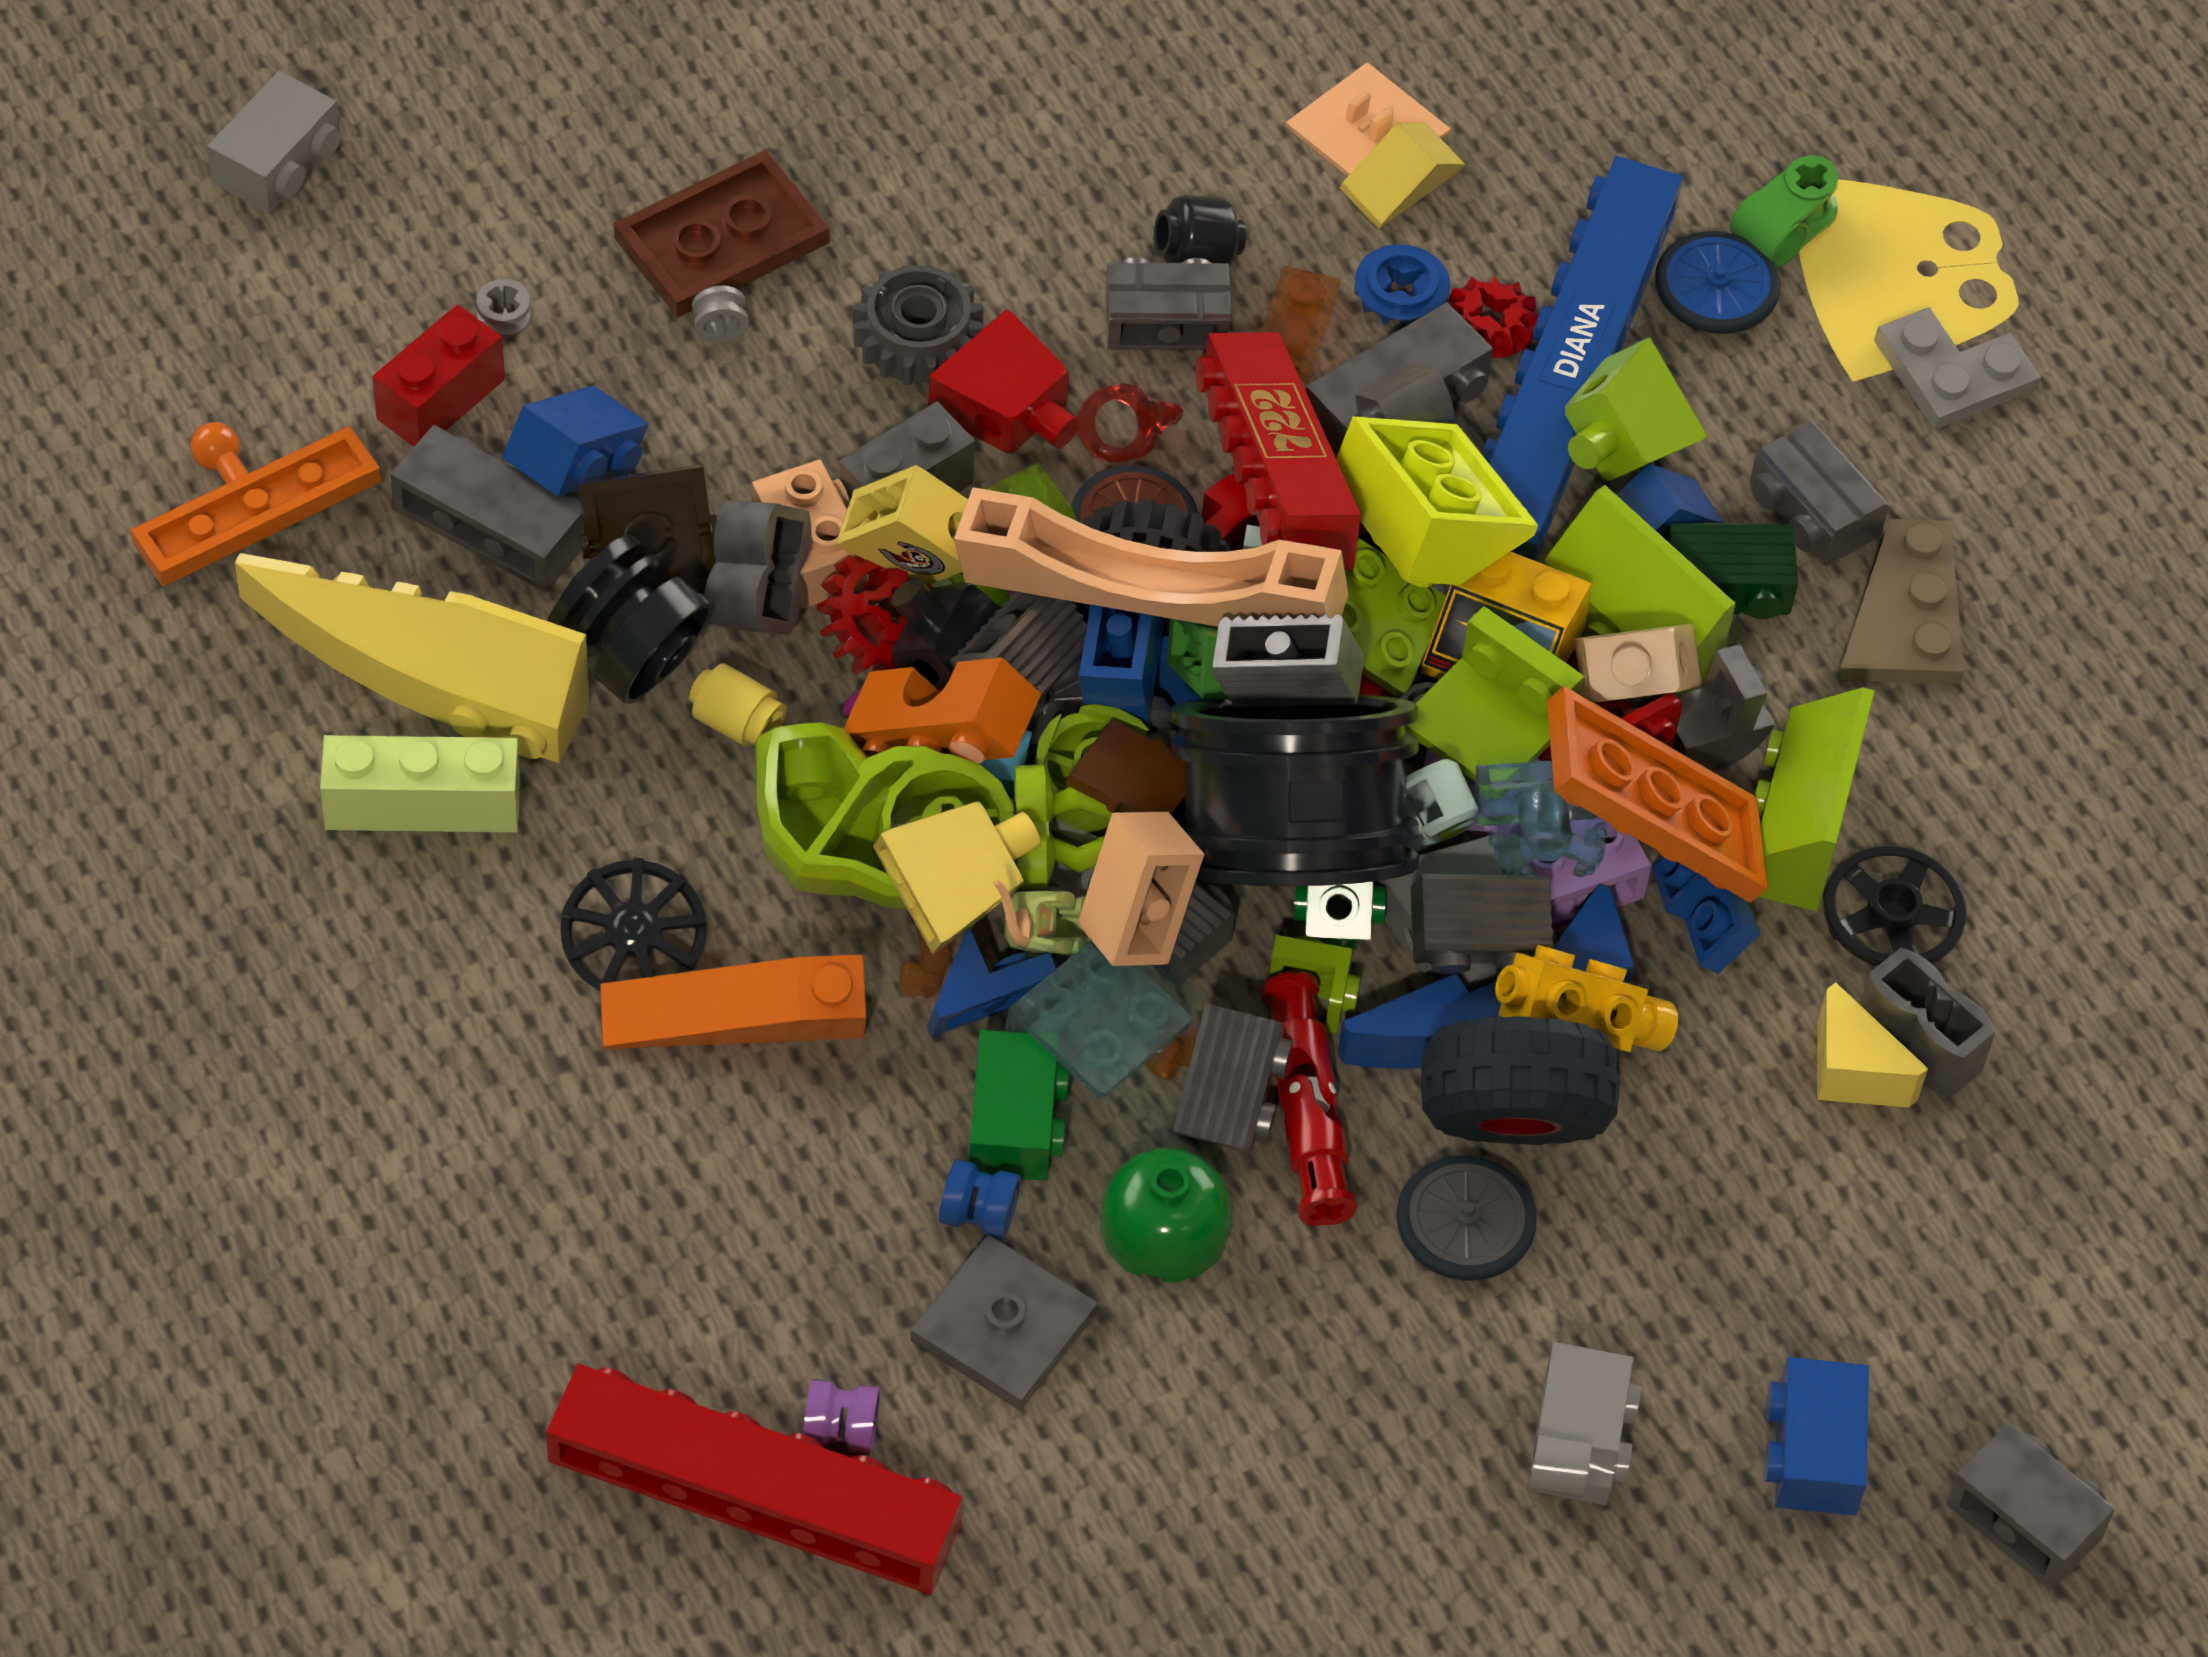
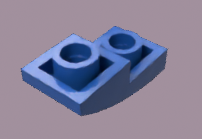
M1663 856L1652 866L1666 912L1685 920L1700 966L1719 974L1761 935L1746 900L1726 889L1715 887L1704 876L1679 862L1669 861Z

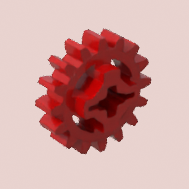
M855 554L854 557L848 555L834 564L838 574H833L822 581L821 586L832 597L817 604L818 612L830 615L831 623L820 630L823 637L837 636L840 643L836 646L833 656L837 659L850 653L855 657L852 663V672L855 674L869 669L871 665L873 666V671L898 669L892 660L891 649L907 621L891 604V598L903 583L910 580L908 579V572L898 568L886 569ZM870 574V579L864 582V591L859 594H853L859 580L864 575ZM932 584L926 585L929 589L934 588Z

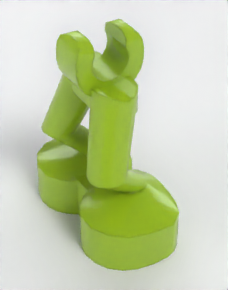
M1014 765L1015 815L1022 811L1025 812L1032 820L1041 840L1040 847L1015 859L1016 866L1023 879V883L1017 891L1046 890L1054 873L1055 861L1078 873L1095 868L1105 836L1077 847L1054 838L1049 831V823L1054 816L1074 809H1080L1110 820L1112 813L1107 810V806L1070 786L1053 793L1052 781L1044 765Z

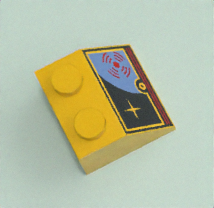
M1509 552L1463 584L1450 585L1421 665V673L1440 680L1462 658L1468 621L1483 606L1567 663L1575 648L1574 638H1580L1585 631L1592 583L1516 553Z

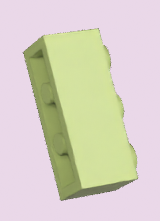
M324 735L320 792L325 830L518 832L520 795L518 739Z

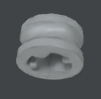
M512 279L489 281L481 287L477 294V318L499 333L502 338L518 336L531 323V299L527 288L520 282ZM505 303L513 304L515 311L508 313L507 309L504 308ZM500 304L503 314L493 312V306Z
M724 285L713 286L698 293L692 301V312L695 316V332L707 342L735 340L745 334L749 327L748 314L745 311L746 301L743 293L734 287Z

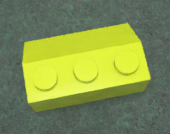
M1352 416L1336 460L1360 511V522L1370 533L1374 543L1383 550L1396 567L1400 577L1406 582L1419 587H1430L1433 584L1461 585L1535 535L1539 525L1458 424Z

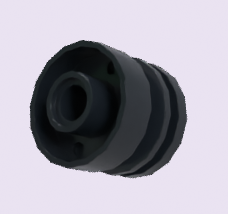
M628 534L610 543L574 576L552 609L547 621L586 634L587 658L604 648L594 668V678L623 703L632 704L644 697L658 683L665 680L683 662L705 628L712 614L713 604L680 577H674L654 590L663 571V561L656 555H648L643 558L644 545L633 535Z

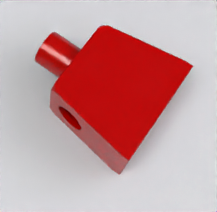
M1008 309L1003 311L929 375L928 406L938 402L967 433L1007 454L1014 453L1035 433L1056 449H1061L1071 441L1079 427V419L1064 409L1067 405L1069 373L1065 365Z

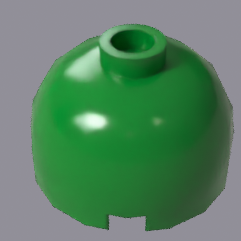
M1159 1147L1134 1155L1116 1169L1102 1197L1100 1234L1107 1251L1127 1272L1141 1277L1142 1272L1149 1276L1162 1277V1282L1177 1283L1200 1276L1220 1260L1231 1234L1232 1203L1221 1174L1202 1157L1181 1148Z

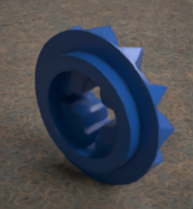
M1389 245L1372 251L1360 262L1355 274L1354 295L1360 297L1364 313L1375 312L1379 314L1383 325L1391 319L1402 320L1406 326L1446 303L1450 291V278L1441 261L1428 251L1410 245ZM1392 282H1396L1400 286L1413 285L1412 294L1407 295L1402 290L1392 293Z

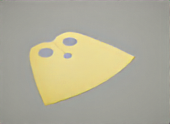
M1838 179L1837 189L1833 194L1838 205L1836 220L1830 227L1824 229L1799 251L1804 279L1818 320L1833 351L1852 382L1893 370L1874 341L1877 329L1881 325L1930 307L1956 346L2003 323L2016 311L2019 305L2013 279L2004 273L1997 263V253L2001 250L2003 243L1995 220L1980 209L1941 197L1870 183ZM1966 222L1978 230L1980 242L1972 250L1959 251L1946 244L1943 238V231L1950 223ZM1921 261H1932L1937 265L1938 272L1931 277L1923 276L1918 272L1917 265ZM1981 279L1994 287L1997 299L1990 307L1983 309L1973 308L1962 301L1959 296V289L1968 280Z

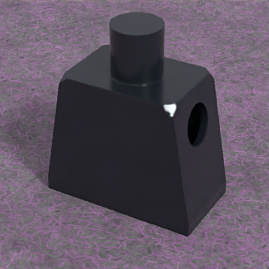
M910 579L903 583L891 598V604L907 621L891 649L892 660L898 669L915 668L941 692L954 670L950 658L958 655V650L966 647L965 643L973 639V635L981 631L980 627L987 624L988 619L996 615L995 611L1002 607L971 583L961 582L929 589L921 579Z

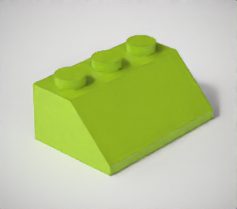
M1604 485L1590 498L1544 559L1543 564L1592 583L1583 637L1694 623L1701 685L1703 686L1717 650L1724 649L1726 646L1736 603ZM1699 686V687H1696V688H1692V689H1689V690H1685V691L1674 692V693H1675V695H1678V694H1681V693H1685V692H1689V691H1693V690L1699 689V688L1702 687V686ZM1666 694L1642 696V698H1650L1654 701Z
M1862 687L1791 707L1785 732L1772 729L1763 765L1775 768L1772 782L1759 779L1755 793L1758 801L1759 818H1762L1760 827L1768 887L1759 897L1818 911L1840 831L1874 690Z

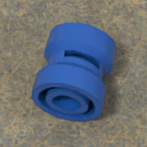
M958 1158L955 1159L944 1188L939 1211V1223L954 1227H960L965 1223L979 1226L984 1235L989 1234L992 1237L1005 1239L1015 1212L1021 1175L1003 1170L992 1175L981 1172L976 1163Z

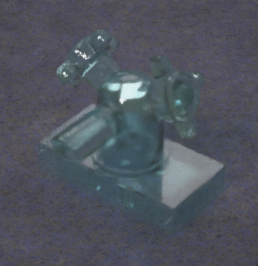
M1552 761L1476 765L1474 799L1479 808L1475 818L1476 826L1521 825L1523 836L1521 838L1516 833H1512L1504 840L1500 834L1496 833L1488 840L1489 845L1494 849L1495 862L1503 872V875H1535L1533 869L1527 864L1534 859L1551 862L1562 857L1577 861L1573 871V875L1577 877L1590 876L1595 873V870L1604 858L1607 832L1597 827L1595 830L1589 828L1585 837L1572 833L1570 821L1595 819L1598 816L1580 806H1573L1567 803L1559 794L1554 792Z

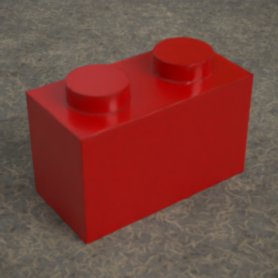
M459 304L455 305L372 376L376 419L413 447L433 425L446 431L505 380L502 336Z

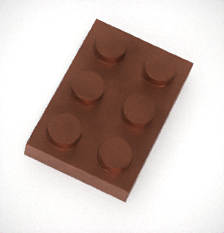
M765 149L614 222V239L678 318L692 311L694 297L704 289L723 285L737 289L829 244L830 228Z

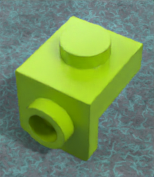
M1276 935L1269 979L1285 972H1307L1315 976L1319 984V993L1316 997L1329 1000L1325 1026L1328 1033L1338 1034L1342 1012L1355 1013L1361 976L1349 974L1353 949L1324 944L1319 939L1310 936L1292 938Z

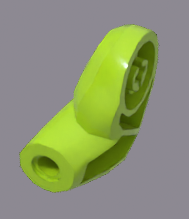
M822 722L781 726L762 734L755 741L756 812L766 858L796 891L831 896H856L886 908L907 909L873 848L880 834L889 829L973 802H980L983 805L994 826L1015 816L1014 806L1001 781L981 764L956 755L939 753L926 746H895L868 758L844 728Z

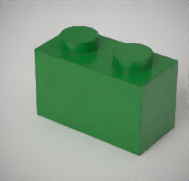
M979 1030L969 1162L976 1163L981 1172L994 1175L1003 1170L1021 1175V1179L1047 1181L1049 1157H1063L1065 1118H1053L1052 1113L1053 1100L1067 1101L1069 1062L1056 1061L1058 1035Z

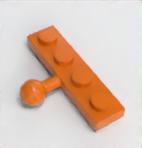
M208 422L201 425L193 433L190 441L191 455L195 462L204 469L217 471L226 484L130 529L132 542L161 586L164 587L381 483L379 465L349 425L249 473L238 458L240 443L235 431L224 423Z

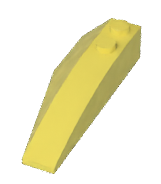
M240 553L235 561L239 597L284 635L340 673L393 702L451 726L455 732L464 737L517 738L518 754L529 759L542 757L560 763L589 707L586 634L468 594L450 591L445 601L421 597L422 592L419 585L396 582L392 591L368 586L364 575L341 571L339 576L333 580L320 578L314 568L309 565Z

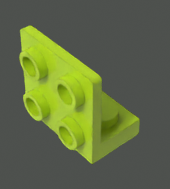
M1358 538L1354 570H1345L1348 597L1342 617L1364 655L1362 675L1396 697H1400L1410 688L1431 640L1446 595L1433 586L1419 587L1406 582L1400 577L1398 570L1387 556Z
M1483 606L1468 621L1462 658L1416 703L1418 706V720L1412 724L1405 725V732L1415 735L1418 738V742L1442 759L1457 762L1463 774L1493 795L1499 796L1550 746L1547 700L1563 686L1581 695L1584 675Z

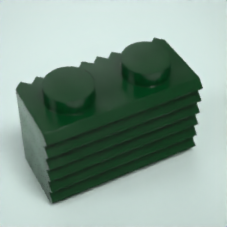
M1669 523L1666 541L1736 603L1733 614L1744 613L1756 619H1769L1779 614L1788 615L1791 613L1798 587L1792 524Z

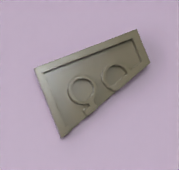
M1890 519L1837 680L1961 684L1964 665L1951 521Z

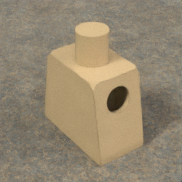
M1694 623L1574 638L1578 672L1584 675L1581 696L1591 702L1674 693L1702 686Z

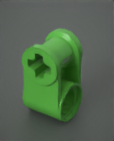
M1808 155L1794 160L1761 190L1749 195L1739 205L1730 221L1729 228L1731 233L1748 240L1773 261L1776 267L1784 266L1798 254L1802 247L1824 229L1830 227L1836 220L1838 205L1836 197L1833 195L1838 185L1836 167L1831 161L1822 156Z

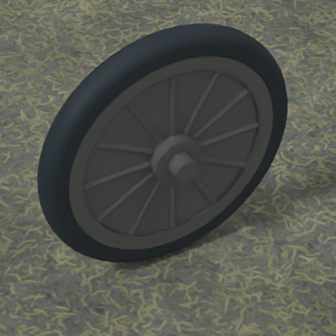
M1476 1156L1446 1157L1422 1167L1404 1186L1398 1200L1396 1213L1401 1239L1412 1256L1431 1271L1456 1280H1484L1510 1270L1528 1252L1536 1232V1211L1527 1188L1505 1167Z

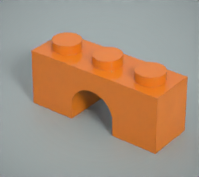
M1003 657L957 662L948 683L941 692L913 667L872 671L868 673L844 729L868 758L895 746H926L939 753L956 755L976 763H981L984 760L1014 758L1042 693Z

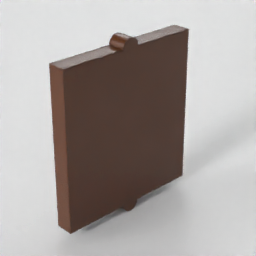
M1112 719L1069 774L1066 785L1106 805L1107 810L1111 813L1169 812L1173 816L1185 800L1184 761L1173 757L1171 749L1166 747L1161 739L1152 740Z

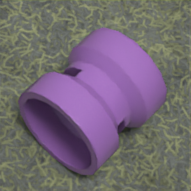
M812 1379L806 1405L803 1434L814 1438L824 1448L831 1443L845 1445L850 1453L871 1455L878 1419L880 1387L859 1385L850 1391L838 1389L833 1381ZM844 1408H848L846 1427H842Z

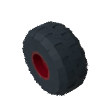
M1524 1016L1484 1017L1474 1020H1462L1439 1028L1429 1043H1427V1046L1423 1048L1421 1068L1422 1111L1428 1116L1433 1127L1436 1130H1441L1443 1134L1476 1142L1527 1145L1563 1144L1578 1140H1588L1595 1138L1597 1134H1603L1611 1121L1617 1116L1620 1090L1619 1053L1616 1052L1604 1032L1599 1029H1593L1589 1025L1567 1022L1561 1019Z

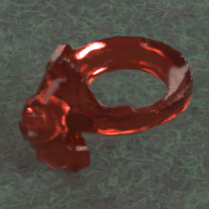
M1120 383V385L1099 389L1084 401L1077 417L1078 434L1083 446L1094 457L1107 463H1124L1134 459L1139 461L1154 449V443L1159 435L1168 426L1176 424L1182 418L1183 410L1175 402L1165 403L1150 397L1138 386ZM1108 401H1121L1127 404L1134 411L1138 420L1136 436L1125 447L1117 448L1105 444L1095 429L1097 412Z

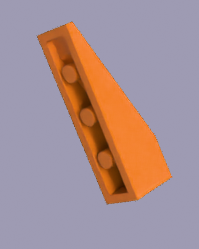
M863 954L794 957L600 984L603 1049L861 1039L865 1036L866 1004Z

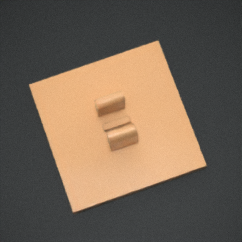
M1368 62L1289 119L1285 125L1346 176L1360 164L1397 122L1427 123L1441 139L1449 134L1451 128Z

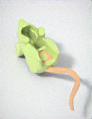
M996 880L994 882L1001 895L1004 907V938L1010 948L1024 950V952L1029 954V957H1036L1050 952V954H1074L1076 957L1086 958L1087 948L1091 945L1092 940L1078 924L1086 896L1075 898L1073 893L1065 891L1015 892L1010 897L1006 886L1001 881Z

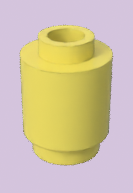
M726 663L719 664L713 670L709 668L703 670L693 683L689 694V700L693 703L692 716L744 747L752 744L755 745L757 737L774 728L781 727L787 714V706L778 701L775 691Z

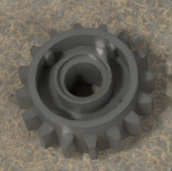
M904 265L889 273H880L879 280L873 287L865 285L862 288L861 303H856L853 307V343L856 347H862V361L864 364L874 363L880 369L881 377L887 378L890 376L903 381V385H910L911 383H928L929 385V375L984 329V308L982 304L974 303V288L971 285L964 287L956 279L957 274L953 272L947 273L931 265Z

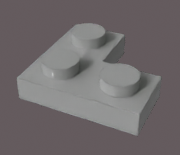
M1930 307L1879 326L1875 335V343L1934 429L2035 391L2041 379V376L2011 332L1959 352Z

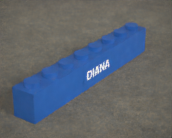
M1615 155L1607 177L1597 175L1594 179L1586 209L1592 211L1589 220L1578 219L1569 245V252L1575 254L1571 264L1561 261L1553 281L1551 295L1557 297L1553 307L1543 305L1533 333V339L1538 340L1539 343L1535 351L1524 350L1514 382L1521 385L1517 396L1506 394L1498 415L1496 428L1502 430L1498 441L1488 439L1482 452L1483 457L1539 525L1535 535L1511 552L1537 561L1575 466L1568 452V443L1576 435V432L1565 415V405L1605 358L1621 350L1675 216L1683 179L1681 175Z

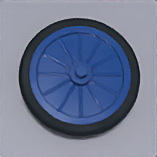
M1704 231L1679 239L1663 253L1655 271L1656 290L1665 308L1682 323L1708 333H1737L1758 325L1771 314L1780 296V277L1774 262L1742 236L1728 232Z

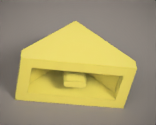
M1397 122L1342 182L1340 189L1380 229L1461 171L1465 163L1427 123Z
M1835 982L1826 990L1817 1021V1100L1910 1107L1917 1102L1928 1068Z

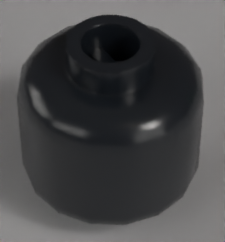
M1179 196L1174 198L1166 209L1160 210L1156 217L1153 235L1154 247L1157 255L1164 257L1166 263H1182L1191 258H1203L1211 263L1229 264L1230 267L1235 255H1241L1245 248L1246 227L1243 220L1237 219L1236 212L1231 203L1224 198Z

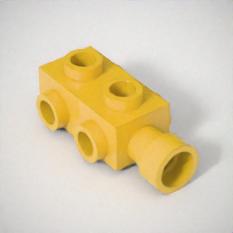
M1537 945L1534 957L1516 952L1513 964L1503 968L1497 978L1495 994L1497 1000L1501 1003L1498 1015L1502 1017L1553 1018L1586 1024L1593 1029H1599L1604 1032L1614 1048L1631 1052L1632 1045L1653 1051H1662L1669 1046L1677 1031L1678 1013L1675 1005L1670 1001L1648 996V989L1624 982L1627 969L1589 959L1586 971L1572 967L1575 955Z

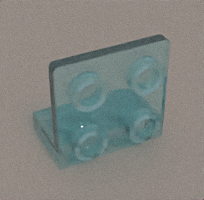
M1091 940L1009 1008L1004 1031L1029 1033L1097 1098L1103 1099L1187 1030L1190 1026L1191 1015L1137 965L1112 966Z

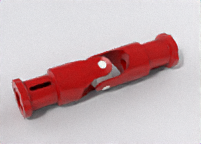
M1285 972L1265 981L1264 987L1261 990V997L1263 1003L1270 1007L1272 1020L1282 1022L1285 1026L1282 1038L1293 1040L1284 1079L1276 1077L1281 1106L1285 1113L1284 1124L1290 1167L1294 1174L1299 1176L1303 1198L1298 1206V1214L1300 1220L1310 1226L1340 1224L1354 1216L1358 1205L1355 1195L1348 1191L1344 1168L1349 1163L1345 1131L1341 1120L1337 1117L1335 1106L1338 1099L1327 1029L1322 1022L1318 1021L1315 1004L1316 996L1319 993V984L1315 976L1307 972ZM1316 1070L1317 1077L1305 1076L1306 1074L1312 1073Z

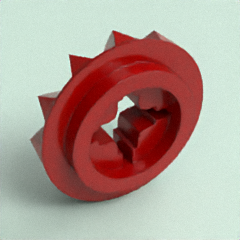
M1496 274L1488 282H1479L1471 276L1465 287L1452 288L1447 303L1493 348L1492 358H1504L1515 355L1527 348L1534 340L1533 333L1538 319L1535 297L1525 296L1522 293L1519 282L1508 286L1500 283ZM1483 304L1486 307L1489 306L1494 313L1503 311L1501 326L1490 315L1481 316Z

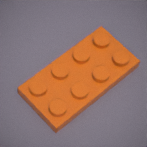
M1565 686L1547 700L1555 793L1559 794L1567 803L1573 806H1580L1605 820L1618 832L1629 834L1658 850L1669 861L1681 863L1707 878L1715 887L1726 889L1749 903L1768 889L1756 796Z

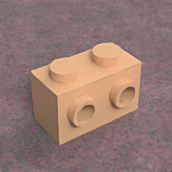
M821 459L753 481L752 502L777 503L809 511L811 542L807 559L799 572L802 586L800 609L831 598L832 595L821 586L822 581L833 574H838L834 566L835 563L848 555L854 557L853 553L836 546L850 503L843 483L840 479L831 480ZM869 574L864 575L859 580L854 591L864 588V582L869 580Z
M1169 812L1112 813L1078 924L1112 966L1169 964L1204 857L1201 849Z

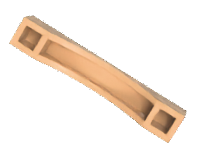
M974 487L954 537L965 583L1216 627L1219 626V621L1225 616L1231 621L1238 615L1243 621L1250 615L1255 620H1258L1262 615L1268 620L1274 615H1277L1281 620L1286 615H1289L1294 620L1300 614L1305 619L1312 614L1318 619L1325 613L1330 618L1334 617L1337 613L1342 616L1348 597L1341 550L1284 540H1276L1259 547L1229 552H1191L1159 548L1128 541L1090 528L1058 513L1033 497Z

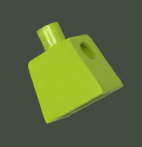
M1650 337L1605 358L1565 405V415L1576 432V435L1568 443V452L1571 459L1583 469H1592L1596 466L1601 477L1608 481L1662 459L1707 437L1705 430Z

